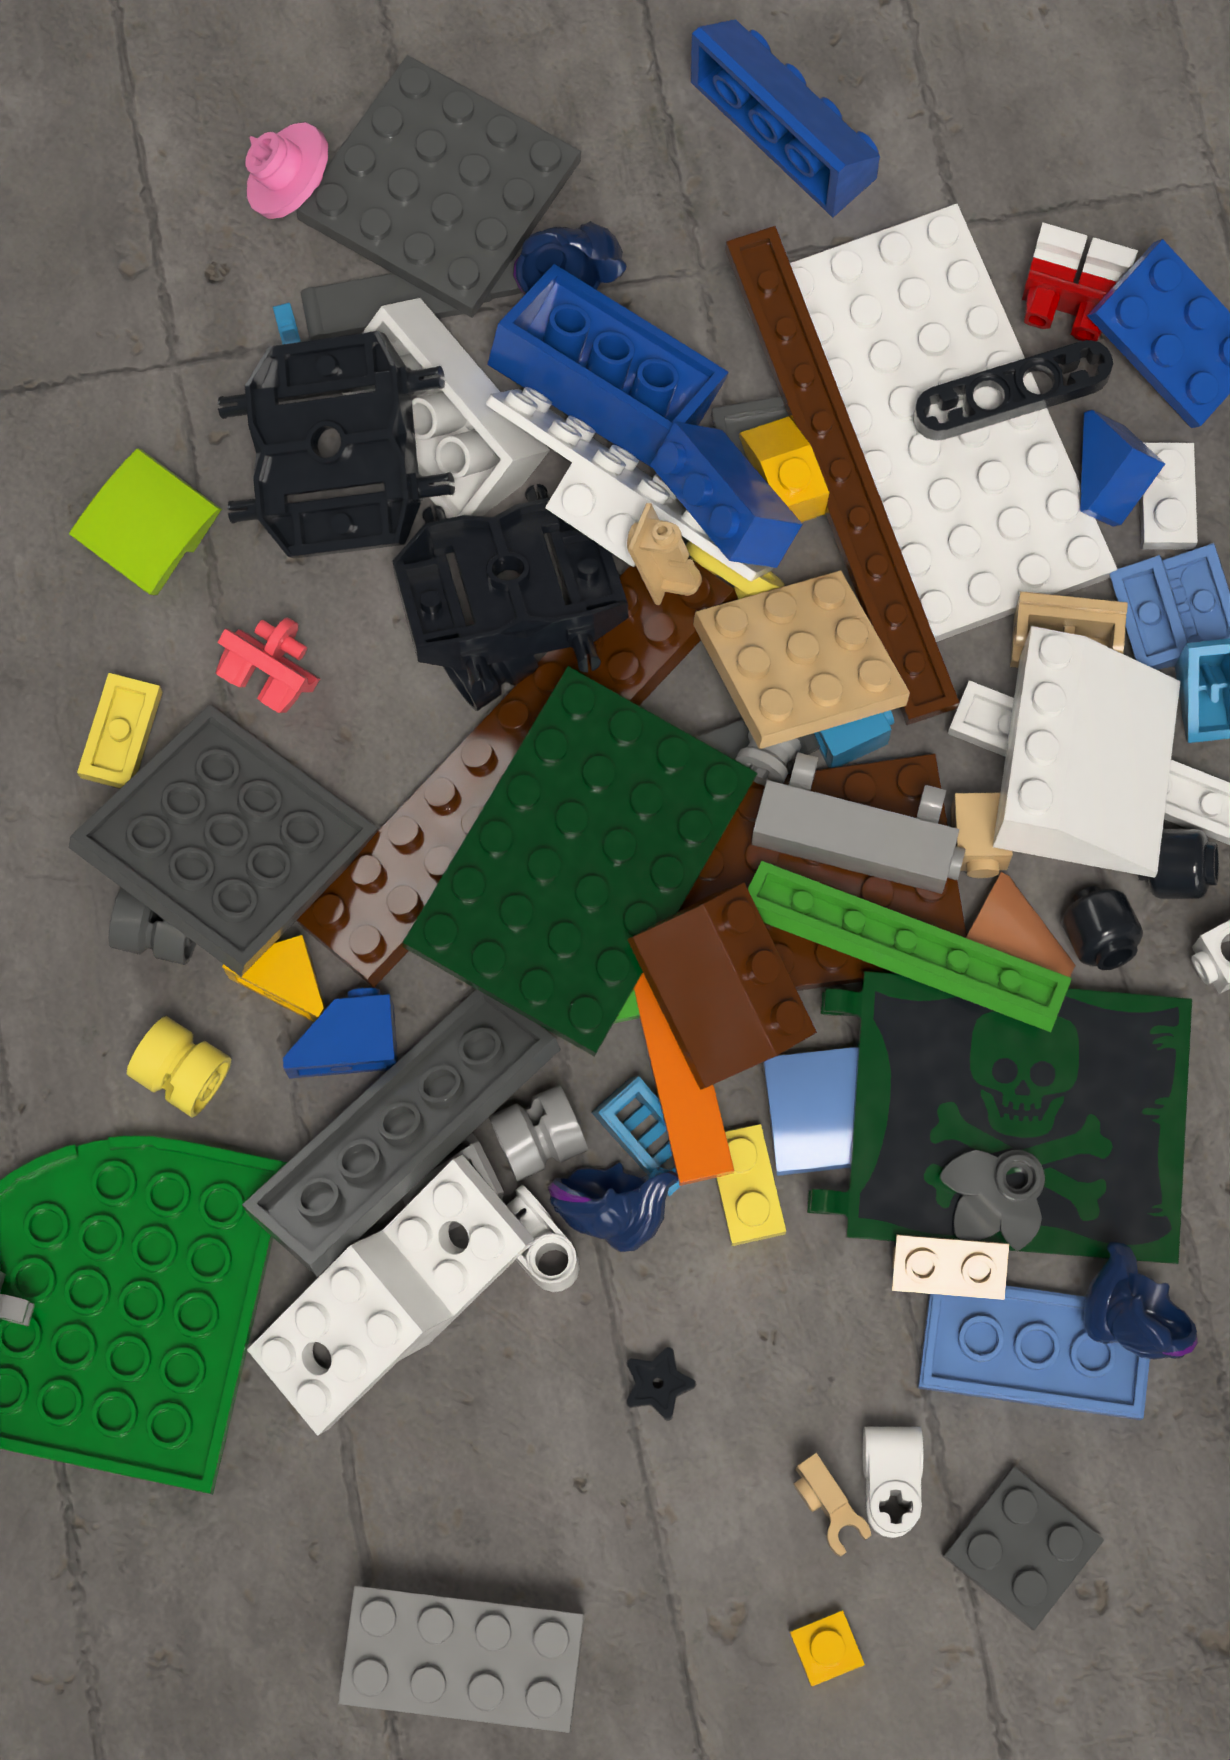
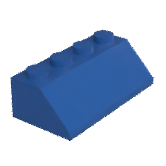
M736 19L700 26L692 33L691 83L832 218L877 179L880 155L872 139L861 131L856 133L842 120L839 109L832 101L825 97L820 99L807 87L804 77L797 68L789 63L784 65L771 53L767 41L761 34L755 30L748 31Z
M555 264L498 323L487 364L520 386L532 388L543 394L552 402V406L568 416H573L585 422L597 434L630 452L648 466L653 461L674 422L692 425L700 424L728 375L727 370Z

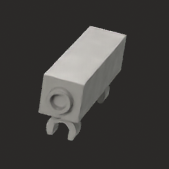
M799 752L796 755L789 785L770 780L766 781L753 830L752 845L940 894L943 892L947 878L958 880L965 854V848L955 846L960 829L938 824L946 790L925 785L916 818L811 791L819 757Z

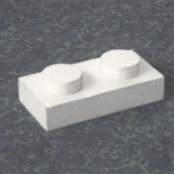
M1144 443L1165 463V466L1140 499L1141 549L1194 550L1198 543L1194 443Z

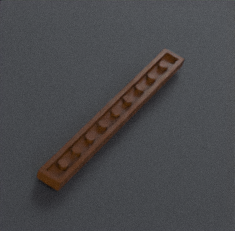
M776 226L726 241V254L787 414L811 444L827 485L829 497L825 513L860 605L910 692L907 705L900 707L905 723L910 725L957 709L959 700Z

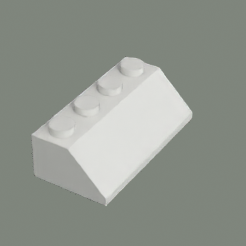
M421 298L381 306L363 333L374 331L384 333L406 367L411 370L441 366L444 371L445 377H440L445 380V387L443 389L416 391L411 395L418 473L423 477L451 472L455 482L449 483L455 486L454 495L429 498L435 505L441 506L444 509L447 519L462 515L483 516L523 486L550 449L544 443L485 404L490 394L499 393L500 391ZM370 389V390L355 391V392H348V393H342V394H343V395H351V394H358V393L373 392V391H376V390H375V389Z

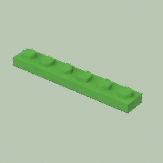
M761 861L748 887V891L760 916L766 924L1049 1032L1053 1029L1072 978L764 861Z

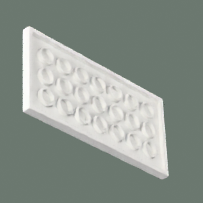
M958 204L790 263L936 642L1014 614L1020 591L1063 596L1110 578V573L1118 570L1096 519L1080 512L1081 485L1047 408L945 440L935 441L928 439L920 434L915 427L913 418L918 397L923 391L940 384L1025 359ZM1032 373L1026 374L1023 382L1027 390L1035 394H1041ZM981 387L973 394L974 401L983 409H995L1003 403L1002 395L993 387ZM958 395L957 407L946 411H941L937 404H932L929 415L926 417L935 416L939 423H945L947 413L963 407V416L968 417L964 410L963 395Z

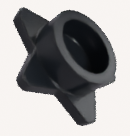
M665 1348L653 1361L633 1358L627 1360L626 1364L635 1381V1385L626 1400V1405L629 1408L652 1406L664 1420L670 1421L673 1418L676 1398L694 1389L697 1385L695 1380L677 1371L673 1348ZM654 1379H662L664 1382L663 1387L655 1388L653 1386Z

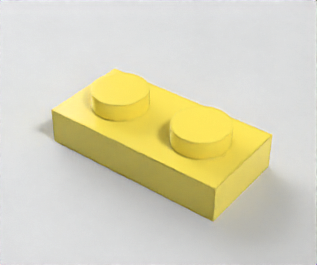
M108 673L77 771L80 778L122 788L138 772L163 693L159 685Z
M761 1124L725 1132L734 1174L717 1177L716 1181L731 1246L785 1235L786 1227Z

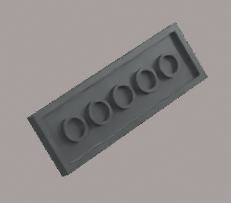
M476 989L242 1204L249 1217L318 1277L350 1245L358 1240L561 1050L555 1037L540 1025Z

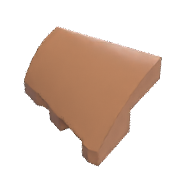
M1001 872L966 938L1070 977L1076 965L1010 876Z

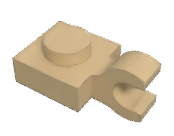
M817 1453L796 1467L795 1470L801 1479L793 1484L811 1512L821 1507L829 1518L830 1524L826 1535L827 1543L837 1556L841 1557L846 1553L844 1546L838 1538L842 1527H855L864 1540L871 1536L869 1525L853 1511L848 1503V1499Z

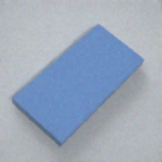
M1006 1286L1005 1300L929 1294L918 1389L1142 1420L1144 1419L1150 1359L1139 1357L1126 1350L1118 1342L1103 1344L1091 1339L1085 1328V1297L1013 1286Z

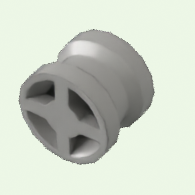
M749 731L747 736L750 743L748 747L740 749L735 760L758 773L754 782L764 786L767 780L783 784L788 775L786 765L788 761L796 758L797 752L801 749L800 741L796 738L759 749Z

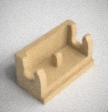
M1020 591L1014 613L1010 667H1019L1020 655L1031 626L1086 636L1123 654L1128 603Z

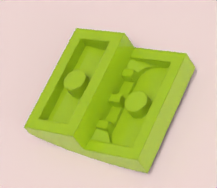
M137 448L99 490L79 517L69 535L149 595H158L186 552L194 553L222 509L142 449Z

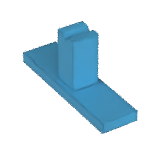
M286 303L274 306L273 311L282 344L301 342L291 304Z

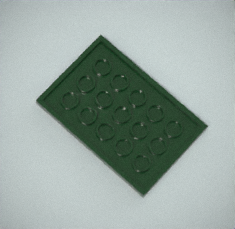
M568 666L402 942V947L595 1057L643 974L627 939L679 912L758 773Z

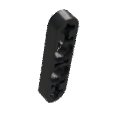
M1093 340L1080 341L931 387L923 391L917 399L913 416L915 427L920 434L928 439L935 441L945 440L1094 394L1103 389L1108 382L1113 367L1112 355L1108 348L1100 342ZM1081 358H1086L1090 365L1099 364L1095 376L1089 377L1086 370H1079L1069 374L1068 386L1063 385V374L1075 371L1079 366ZM1058 364H1062V366H1063V369H1062V370H1061V368L1059 367ZM1033 371L1044 372L1052 380L1053 387L1045 394H1035L1027 390L1023 378L1026 374ZM981 387H993L1002 395L1003 403L995 409H983L976 404L973 394ZM958 395H963L964 410L968 417L963 416V407L949 411L945 423H939L935 416L926 417L929 415L932 404H937L941 411H946L957 407Z

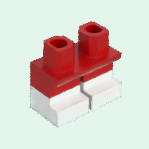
M1042 223L1022 300L1026 301L1024 323L1040 329H1050L1055 312L1058 310L1076 316L1070 334L1075 339L1080 341H1098L1102 332L1087 315L1134 265L1138 250L1093 237L1079 283L1077 284L1074 283V279L1088 236Z

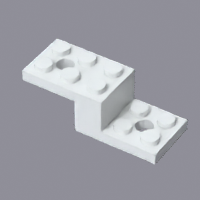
M461 1155L452 1159L382 1231L350 1245L247 1351L318 1436L329 1430L398 1361L429 1345L535 1239L469 1161ZM452 1221L460 1223L466 1229L469 1237L466 1249L456 1247L450 1240L448 1230ZM315 1342L323 1344L329 1350L331 1355V1366L329 1369L321 1367L315 1361L313 1356V1345Z

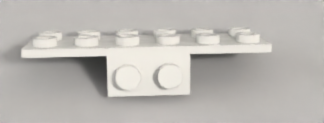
M525 387L523 391L514 389L490 394L485 403L488 407L572 462L545 508L632 567L636 565L627 549L628 534L631 526L635 522H639L646 503H651L660 521L676 524L684 538L747 580L753 581L774 568L729 561L658 474H655L652 478L636 467L639 460L630 452L617 445H611L609 449L593 438L596 433L595 430L585 422L573 416H568L565 420L550 410L552 402L543 394L529 387Z

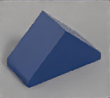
M1094 410L1084 412L1080 512L1113 527L1122 525L1165 466V463L1126 426Z

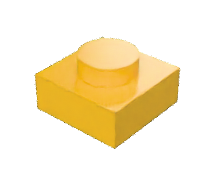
M843 1610L789 1632L811 1687L865 1665Z

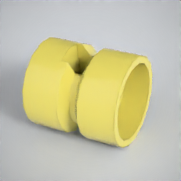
M165 1016L158 1020L146 1033L131 1057L126 1074L153 1093L164 1089L165 1100L193 1118L206 1107L220 1088L228 1073L232 1059L206 1041L195 1045L191 1031Z

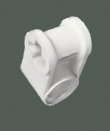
M521 1185L515 1190L517 1196L506 1206L535 1241L516 1261L543 1290L551 1292L563 1291L572 1286L578 1277L580 1267L576 1250L568 1238L554 1224V1220L540 1202L524 1185ZM552 1250L562 1251L568 1256V1264L563 1272L558 1275L549 1276L539 1271L538 1263L543 1254Z
M864 1426L862 1452L864 1478H866V1514L868 1523L875 1532L883 1537H901L912 1529L921 1515V1478L923 1473L921 1427ZM891 1495L897 1496L899 1506L908 1508V1513L901 1516L898 1524L891 1523L890 1515L879 1510V1507L884 1506Z

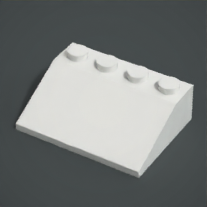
M1031 626L1019 660L993 847L1155 878L1158 872L1180 681L1086 636Z

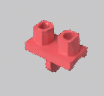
M288 617L284 618L277 627L264 620L258 623L254 633L267 640L266 645L239 629L235 633L225 629L217 642L225 647V650L215 673L237 687H245L256 667L270 676L257 699L278 713H287L302 692H313L320 680L314 674L283 656L287 653L295 659L301 660L307 651L305 645L294 639L299 624Z

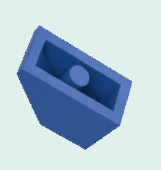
M359 988L348 991V998L334 999L283 1057V1068L289 1079L389 1070L398 1062L394 1004L390 994L381 995L380 989Z

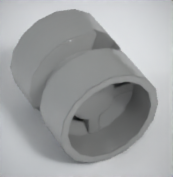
M560 1085L532 1096L530 1107L526 1109L516 1103L489 1116L497 1139L517 1182L545 1170L546 1162L550 1158L562 1163L588 1151L580 1126Z

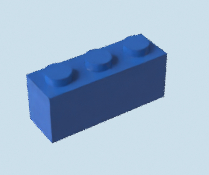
M674 422L650 466L729 561L777 568L802 527L801 521L723 430Z

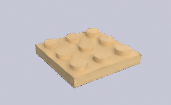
M841 570L695 612L693 625L759 749L907 705L910 692Z

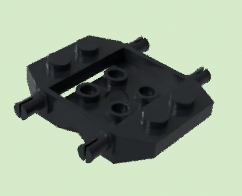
M380 331L269 346L247 381L245 394L220 396L217 402L218 405L223 406V408H218L222 419L247 415L248 426L256 451L253 476L255 499L229 501L227 509L239 511L228 513L230 522L237 523L258 519L288 557L295 559L405 545L421 501L426 497L454 495L455 486L449 484L455 483L451 472L423 477L418 473L411 395L416 391L443 389L445 387V380L440 377L445 376L442 367L411 370L406 367L387 336ZM370 389L376 390L373 392L279 404V402L298 400ZM336 429L341 437V446L335 455L324 458L319 452L318 440L326 430ZM384 483L385 491L289 504L287 498L289 495Z
M537 484L538 499L534 485H532L525 491V497L528 502L516 504L494 517L462 515L446 519L444 509L441 506L434 505L436 519L434 521L431 506L427 507L422 512L425 524L392 561L394 576L418 662L467 670L471 690L477 695H482L480 678L485 694L494 688L488 664L568 647L574 649L580 671L588 672L587 657L591 670H596L600 666L601 660L598 657L594 642L629 618L628 602L612 553L547 510L545 507L550 498H548L546 487L541 484ZM545 533H547L548 540L553 552V556L557 565V569L569 605H565L563 595L559 586V582L545 541ZM454 553L474 625L466 626L446 554ZM506 570H514L521 574L513 580H503L496 577L500 572Z

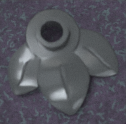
M975 1150L953 1159L942 1170L940 1174L941 1181L962 1195L957 1202L953 1218L956 1238L962 1240H981L1000 1231L1006 1242L1013 1249L1019 1251L1037 1235L1042 1221L1037 1197L1043 1190L1045 1174L1041 1163L1035 1156L1026 1151L1011 1150L996 1157L989 1153ZM1011 1168L1021 1170L1025 1176V1183L1020 1189L1011 1188L1006 1181V1174Z

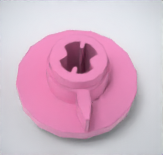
M306 122L292 124L277 134L267 132L258 138L249 137L251 147L248 150L245 166L250 172L247 181V199L254 211L268 219L282 218L298 209L312 195L323 179V173L328 161V142L323 132Z

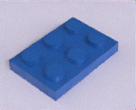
M1164 239L1158 240L1144 252L1087 316L1191 428L1200 427L1230 394V312Z

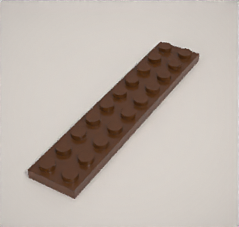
M693 560L695 567L702 576L701 585L697 592L689 596L665 592L661 604L656 605L637 567L630 565L619 577L628 602L629 618L594 642L598 657L601 660L600 666L592 671L587 657L588 672H582L578 668V662L572 647L549 651L538 662L539 667L511 690L377 831L350 866L296 920L299 925L375 988L409 951L402 947V942L568 666L640 706L701 641L693 625L695 612L738 600L735 589Z

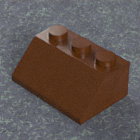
M745 882L711 894L627 939L700 1089L707 1088L769 1060L817 1033Z

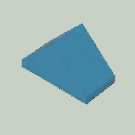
M1230 638L1186 643L1175 664L1176 679L1180 681L1179 698L1186 740L1188 743L1230 739Z

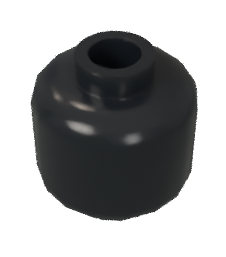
M1163 829L1156 877L1138 875L1140 881L1149 880L1152 894L1160 899L1203 898L1209 886H1215L1218 883V845L1216 842H1209L1206 833L1199 829Z
M1091 886L1075 894L1071 900L1072 905L1065 911L1062 926L1080 962L1092 967L1097 966L1100 970H1112L1132 960L1137 954V946L1141 942L1143 930L1126 895L1118 890L1101 889L1099 886Z

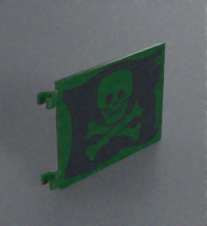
M864 971L861 992L840 989H825V992H822L821 1015L856 1016L860 1020L850 1175L847 1192L824 1189L808 1190L807 1213L845 1216V1238L896 1242V1234L958 1239L954 1234L953 1218L957 1202L962 1195L941 1181L940 1174L942 1170L953 1159L967 1152L979 1150L998 1157L1011 1150H1022L1035 1156L1044 1170V1187L1041 1194L1037 1197L1042 1221L1037 1235L1031 1242L1019 1251L1009 1245V1251L1109 1259L1111 1255L1107 1250V1245L1109 1242H1119L1131 1248L1137 1261L1179 1264L1192 999L1068 988L1053 1029L1049 1032L899 974ZM1011 1168L1006 1174V1181L1011 1188L1020 1189L1025 1183V1176L1021 1170ZM1000 1231L990 1237L974 1240L1007 1243Z

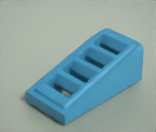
M639 1076L630 1077L591 1112L648 1175L672 1156L669 1142L652 1157L645 1150L666 1131L659 1099ZM636 1098L641 1103V1106L621 1122L616 1117V1114ZM651 1114L657 1122L636 1140L630 1132ZM675 1167L672 1168L671 1171L676 1173ZM679 1181L668 1189L667 1196H671L680 1187Z

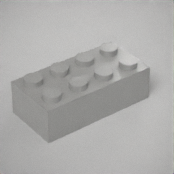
M354 1586L338 1704L570 1733L585 1615Z

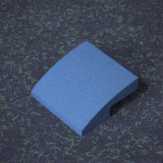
M1214 543L1162 560L1161 556L1158 555L1110 573L1118 602L1128 603L1126 630L1137 661L1156 670L1174 667L1186 643L1230 638V589Z
M858 1047L780 1055L763 1062L777 1176L850 1168Z

